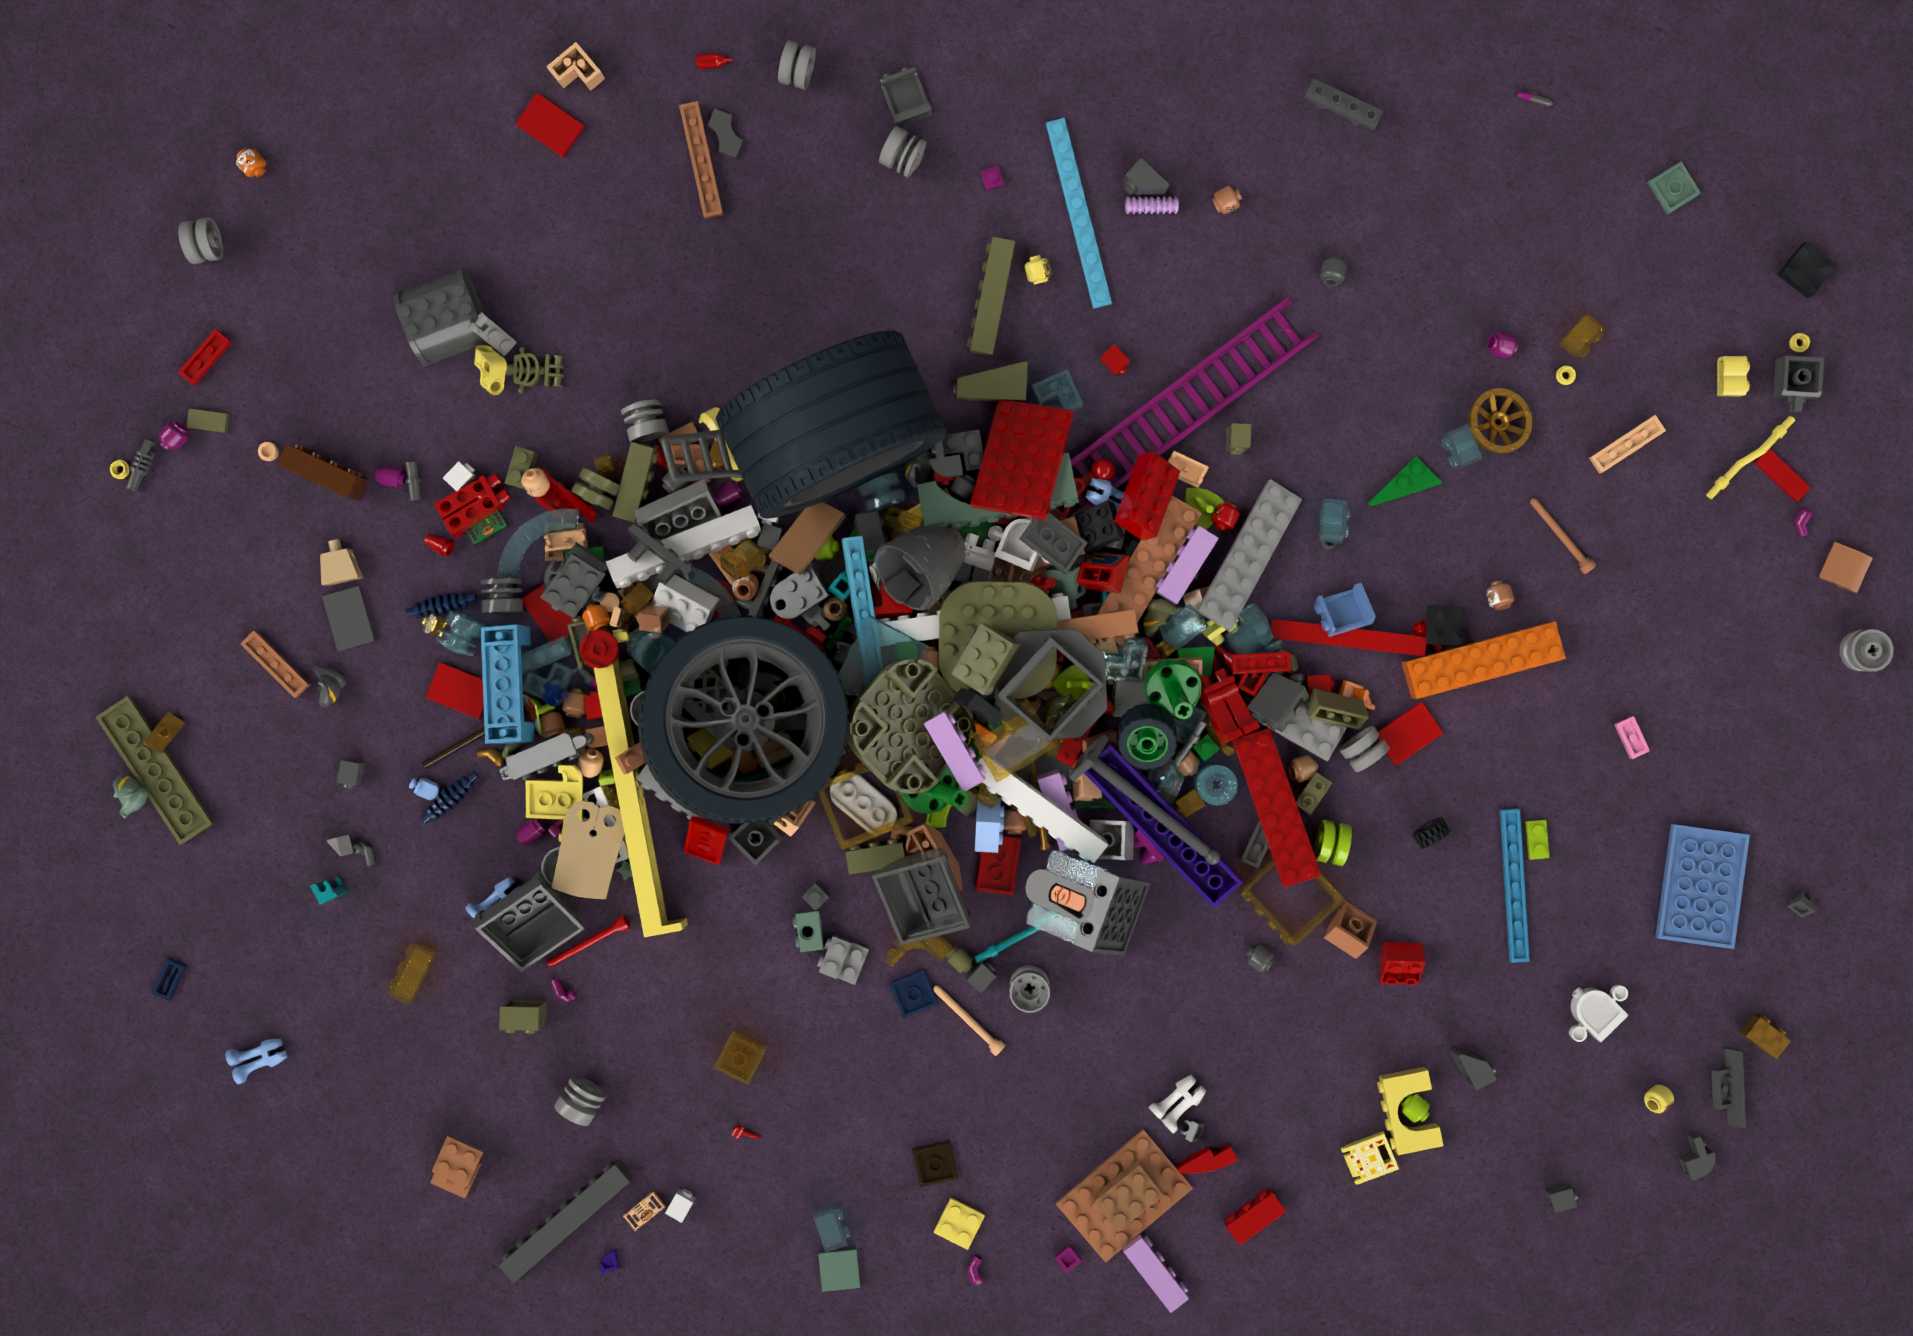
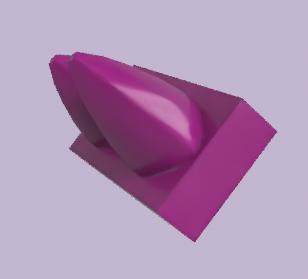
M1137 829L1134 833V847H1146L1141 856L1140 863L1150 864L1156 861L1161 862L1165 859L1154 845Z

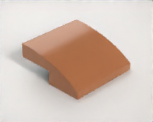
M1834 542L1819 578L1857 594L1872 561V557Z

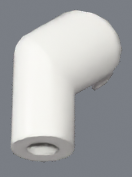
M874 562L869 566V571L877 585L879 574Z

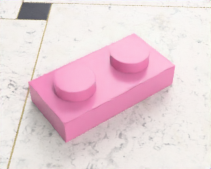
M1634 716L1614 724L1630 759L1650 751Z

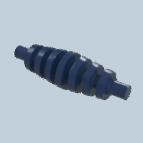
M456 592L451 593V596L449 593L443 594V596L439 594L435 598L430 597L428 601L427 599L422 600L421 604L420 602L414 603V607L405 609L407 617L416 615L418 618H423V616L431 617V614L433 616H439V614L442 616L446 615L447 612H453L454 609H461V606L463 608L467 607L468 603L477 600L475 593L465 594L464 592H459V597Z
M473 772L467 777L462 776L460 778L461 781L456 780L454 785L450 784L447 786V789L444 788L441 794L436 796V800L431 802L432 806H427V812L420 818L421 821L426 824L431 819L437 820L440 818L439 814L444 815L446 810L450 811L453 809L452 806L456 807L459 804L458 801L464 799L463 795L466 796L469 793L468 789H473V782L479 778V775Z

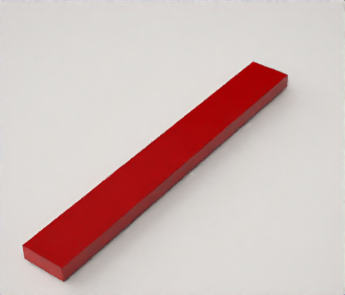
M1272 619L1269 638L1425 656L1426 637L1354 629L1329 637L1327 631H1324L1320 624Z

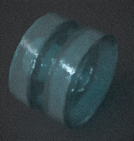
M897 472L876 477L858 487L862 498L872 497L864 503L868 513L882 510L907 498L903 488L892 489L900 483Z

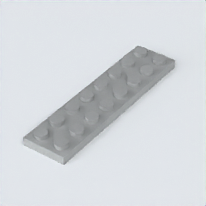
M1273 480L1267 481L1199 605L1197 612L1226 630H1232L1302 500L1301 498Z

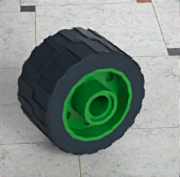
M1147 703L1136 705L1127 710L1121 717L1118 725V749L1121 756L1130 765L1146 770L1162 767L1171 760L1177 748V728L1171 713L1161 706Z

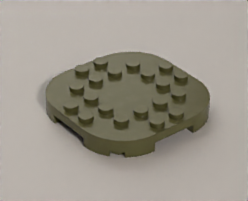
M971 580L958 585L945 598L939 616V666L943 678L956 692L961 688L966 690L969 688L973 689L953 676L952 672L981 623L990 624L1011 639L1019 631L1057 629V613L1052 599L1041 587L1021 580ZM1057 648L1048 655L1011 695L1014 699L1033 696L1048 685L1056 668ZM995 688L991 695L985 696L987 698H995Z
M900 659L884 667L853 702L847 715L849 724L848 736L846 737L854 754L887 787L894 791L908 794L923 793L933 788L939 782L938 778L948 767L924 725L927 720L945 710L948 714L951 712L957 722L955 723L958 731L961 729L967 739L965 740L967 747L971 742L974 731L972 730L971 721L973 719L972 711L966 706L956 704L953 698L957 693L937 673L938 669L929 662L920 659Z

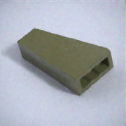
M1020 362L959 377L957 383L953 384V395H957V400L998 402V400H1010L1025 403L1028 362Z

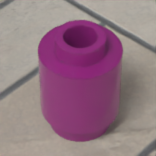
M388 466L377 468L375 481L381 485L400 488L405 484L406 474H404L403 469Z
M730 481L718 488L713 496L718 505L722 507L724 505L728 506L742 497L740 493L743 491L738 482L734 484L733 481Z
M538 818L532 819L517 830L516 838L522 845H530L543 835L546 828Z

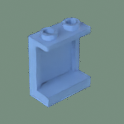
M1362 583L1355 584L1352 590L1323 598L1322 595L1318 596L1314 604L1316 613L1321 616L1322 628L1324 631H1327L1329 637L1373 624L1376 617Z

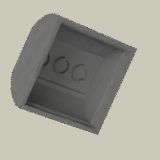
M467 267L459 268L456 272L393 295L394 306L408 343L423 367L487 343L468 327L472 322H476L481 312L484 315L486 314Z
M942 848L900 858L872 875L900 945L968 929L972 926V914L967 910L947 861V853Z
M537 872L532 876L531 880L488 909L481 910L475 915V930L521 972L585 929L584 924L580 921L575 909L561 891L551 888L552 885L544 879L542 872Z

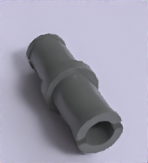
M417 461L405 462L407 474L405 482L408 484L409 501L422 500L420 491L421 479H419Z

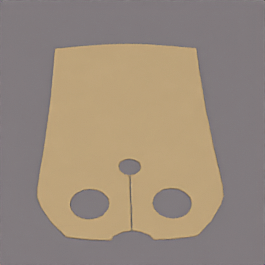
M579 801L567 812L551 888L578 897L606 899L616 859L624 837L620 809L611 806L599 808L593 802ZM586 809L589 811L590 817L587 821H580L577 814L580 810ZM607 815H613L616 818L614 826L607 827L604 824V818ZM591 830H595L597 832V835L595 837H591L589 835Z

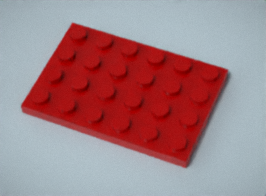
M998 400L972 495L971 507L1046 520L1074 412L1072 410L1029 403Z

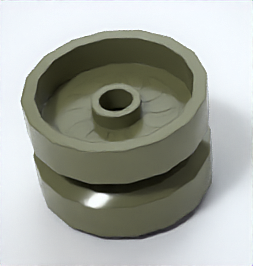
M583 467L579 477L589 484L585 486L576 482L571 492L581 496V499L597 507L599 505L610 510L614 501L612 498L605 496L604 493L606 491L612 495H618L620 485Z

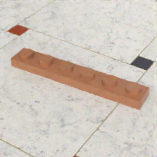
M696 101L679 105L704 219L722 216L723 210L699 103Z

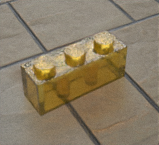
M419 941L409 944L405 951L407 956L398 965L396 970L398 974L396 978L391 980L388 989H390L388 996L406 1005L413 1003L438 950Z

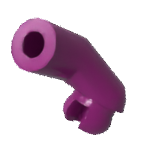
M1809 508L1800 510L1794 519L1799 537L1809 534L1806 524L1813 516V511Z
M560 979L550 982L555 996L560 1000L570 1003L571 1000L576 998L573 990L566 992L563 989Z

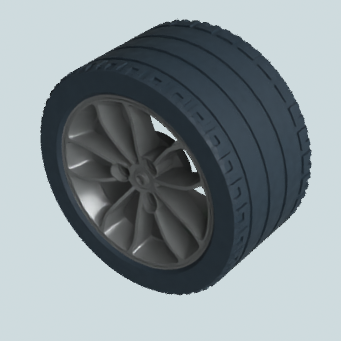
M894 330L862 335L800 359L768 375L737 394L719 410L716 416L719 429L723 433L731 454L734 456V461L742 478L745 479L744 482L753 501L756 502L755 506L760 516L766 519L784 516L808 508L877 478L934 446L945 436L947 431L942 419L939 417L931 395L928 394L929 391L920 372H918V367L903 335Z
M736 615L734 618H731V616L718 618L713 622L709 621L697 626L693 631H689L680 637L657 662L641 700L638 719L639 741L650 773L655 781L659 783L662 790L670 798L674 799L677 804L696 815L718 822L750 823L765 821L785 815L804 805L829 781V777L834 774L847 742L845 738L848 736L849 719H847L849 714L848 700L844 695L846 692L843 688L842 680L838 678V671L834 668L832 661L827 659V654L819 648L817 643L811 642L812 639L804 635L800 630L796 631L793 629L794 627L788 626L781 621L775 622L774 619L762 616L756 618L753 615ZM729 659H748L750 674L746 689L734 690L727 673V661ZM758 662L772 667L787 679L774 687L765 696L754 691ZM715 664L719 665L727 692L719 701L703 692L690 688L704 671ZM792 686L799 697L801 706L789 711L774 712L773 706L769 702L780 691ZM692 697L711 705L714 708L712 720L690 721L684 719L681 715L684 700ZM724 703L732 704V713H725L722 706ZM759 706L767 708V716L763 717L758 714ZM804 713L805 729L800 748L773 732L775 720ZM684 727L713 728L718 738L699 761L693 757L686 745L682 731ZM740 734L747 736L748 742L746 745L738 743L737 737ZM768 739L785 746L793 756L790 763L782 770L775 769L768 762L762 751L761 746ZM722 745H725L734 750L733 761L727 775L720 778L706 769V765L711 755ZM754 750L770 777L754 782H735L734 777L740 762L741 752Z

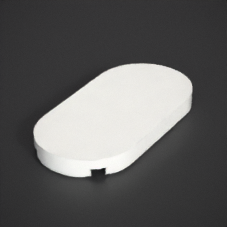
M847 771L838 774V777L832 780L830 796L833 803L867 832L883 834L893 828L897 819L895 805L861 775Z

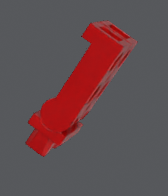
M497 474L487 478L482 475L478 478L479 480L433 504L451 536L458 539L463 536L465 531L486 517L491 516L498 510L505 509L504 504L511 497L505 489L496 493L495 488L502 484Z
M1223 668L1213 673L1217 683L1212 684L1208 675L1200 678V698L1202 697L1203 704L1221 745L1260 728L1257 720L1254 721L1245 705L1239 689L1234 683V676L1229 677Z

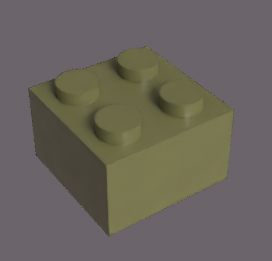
M508 1000L500 1006L499 1030H505V1033H517V1030H525V1033L533 1034L537 1033L547 1024V1001Z

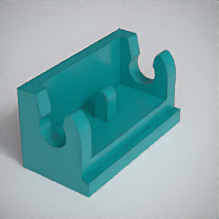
M335 877V881L338 883L336 888L331 886L328 879L310 886L320 905L349 892L339 877Z

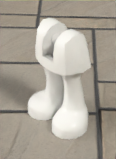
M1192 1075L1178 1081L1175 1084L1177 1088L1160 1103H1152L1149 1106V1109L1161 1119L1173 1134L1178 1129V1118L1192 1105L1197 1106L1206 1093L1202 1085L1198 1086L1191 1094L1188 1092L1196 1082ZM1183 1096L1184 1099L1171 1112L1165 1115L1166 1111Z

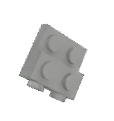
M833 935L832 939L828 938L824 949H827L825 957L821 956L818 962L819 972L855 985L869 948Z

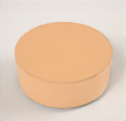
M264 442L259 446L258 454L265 461H273L278 457L279 449L274 443Z
M607 593L603 601L600 602V605L605 606L607 612H613L614 607L620 608L621 601L616 594Z

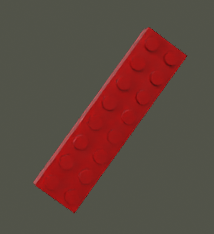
M1270 728L1233 740L1232 745L1282 888L1321 876Z

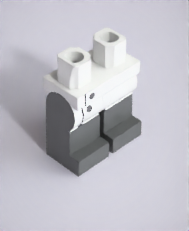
M968 533L964 540L966 556L953 580L961 583L971 580L988 581L994 563L996 542L985 538L982 548L976 546L979 536Z

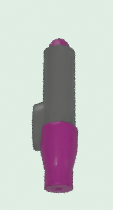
M1518 91L1516 97L1525 101L1548 107L1554 104L1552 99L1539 96L1534 91Z
M576 663L575 670L585 678L584 681L590 687L598 689L596 678L585 667L579 669Z

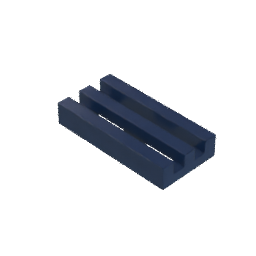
M167 958L151 993L170 1001L187 965L174 961L172 958ZM170 965H173L162 991L159 992L158 990ZM177 968H179V970H178V972H177V974H176V976H175V979H174V981H173V983H172V985H171V987H170V989H169V991H168V993H167V995H166L165 993H166V991H167V989H168V987H169V985H170V983H171V981H172V978H173V976H174V974H175Z

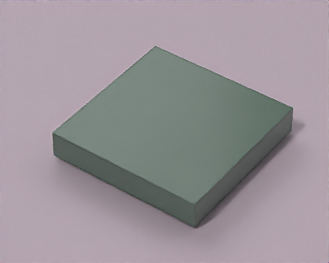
M1682 161L1647 182L1667 215L1702 194Z
M857 1248L818 1252L822 1292L861 1287Z

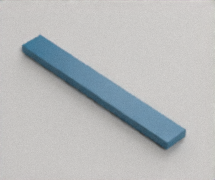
M1520 808L1499 809L1509 962H1530Z

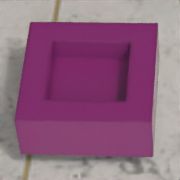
M999 166L980 171L985 191L1004 186Z
M1067 1245L1054 1256L1066 1273L1082 1262L1070 1245Z

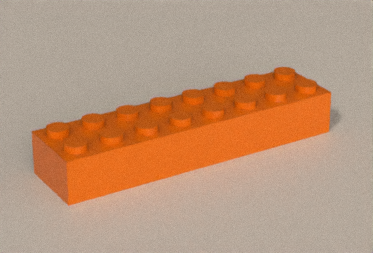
M1555 621L1403 661L1402 666L1411 699H1419L1566 659Z

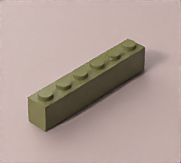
M992 237V242L987 243L986 253L989 254L988 261L983 263L982 272L985 273L984 280L980 279L978 291L982 292L980 299H976L974 309L978 310L977 318L973 317L971 329H974L973 336H969L967 347L970 348V353L993 357L1015 241Z

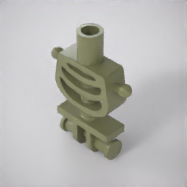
M520 347L519 351L521 354L514 356V364H507L505 375L514 376L513 382L520 385L519 393L524 392V386H536L541 375H545V387H550L551 378H554L552 387H563L561 383L564 374H560V369H564L562 365L564 356L554 355V365H551V355L545 354V367H541L539 359L531 353L525 354V348ZM530 358L535 361L536 367L532 366ZM551 369H556V373H551Z

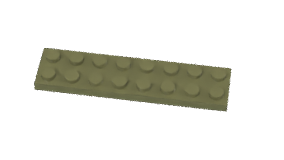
M126 696L96 716V719L140 786L147 789L148 798L179 845H183L215 824L167 750L165 749L160 755L143 743L153 729L131 696Z

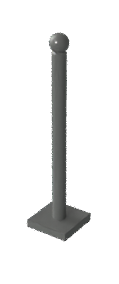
M1101 735L1082 753L1069 775L1071 780H1077L1090 767L1093 768L1171 832L1205 857L1207 863L1215 865L1220 861V853L1217 850L1210 849L1207 844L1098 758L1109 739L1107 736Z

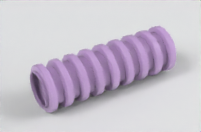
M1139 196L1138 198L1132 197L1130 199L1126 197L1125 199L1126 214H1129V212H1132V214H1135V212H1138V214H1141V212H1144V214H1147V212H1150V214H1153V212H1156V214H1159V212H1162V214H1165V212L1177 214L1179 210V199L1177 196H1174V198L1171 196L1168 198L1165 196L1162 198L1159 196L1156 198L1153 196L1150 198Z

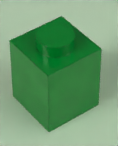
M1203 734L1198 742L1191 747L1202 761H1206L1219 750L1208 734Z

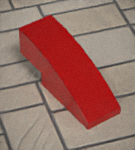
M1229 1143L1213 1152H1211L1209 1146H1206L1175 1164L1179 1173H1203L1226 1167L1238 1161V1158Z

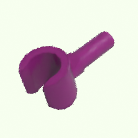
M558 819L549 828V832L553 837L561 833L562 830L559 828V825L563 822L562 819Z

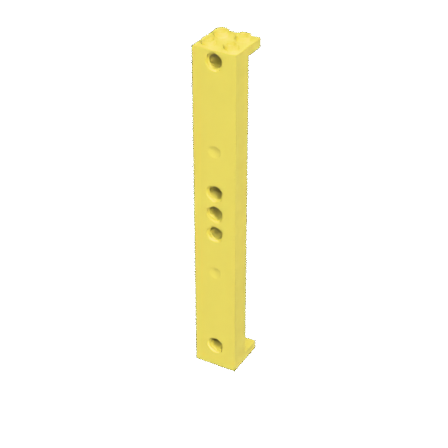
M627 629L612 631L618 643L634 640L633 632H628ZM617 657L616 661L609 667L594 668L643 934L644 937L681 931L688 923L687 918L667 920L643 787L639 785L640 781L636 779L640 774L639 767L628 774H623L615 759L616 756L635 745L626 696L623 691V680L619 671V658Z

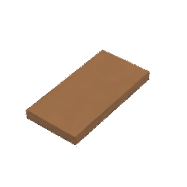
M824 502L805 508L771 551L769 557L801 575L845 519V514Z

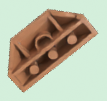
M926 823L909 830L904 851L906 856L936 848L944 849L948 856L947 861L961 891L963 886L959 864L941 832Z

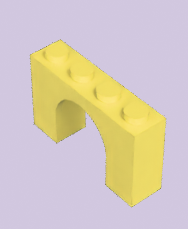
M1425 1067L1380 1075L1377 1087L1379 1093L1383 1094L1384 1100L1381 1101L1383 1112L1387 1114L1385 1126L1387 1131L1391 1133V1138L1388 1139L1391 1150H1394L1397 1155L1443 1146L1440 1127L1436 1123L1408 1127L1403 1125L1398 1118V1106L1404 1097L1412 1093L1432 1089L1428 1070Z

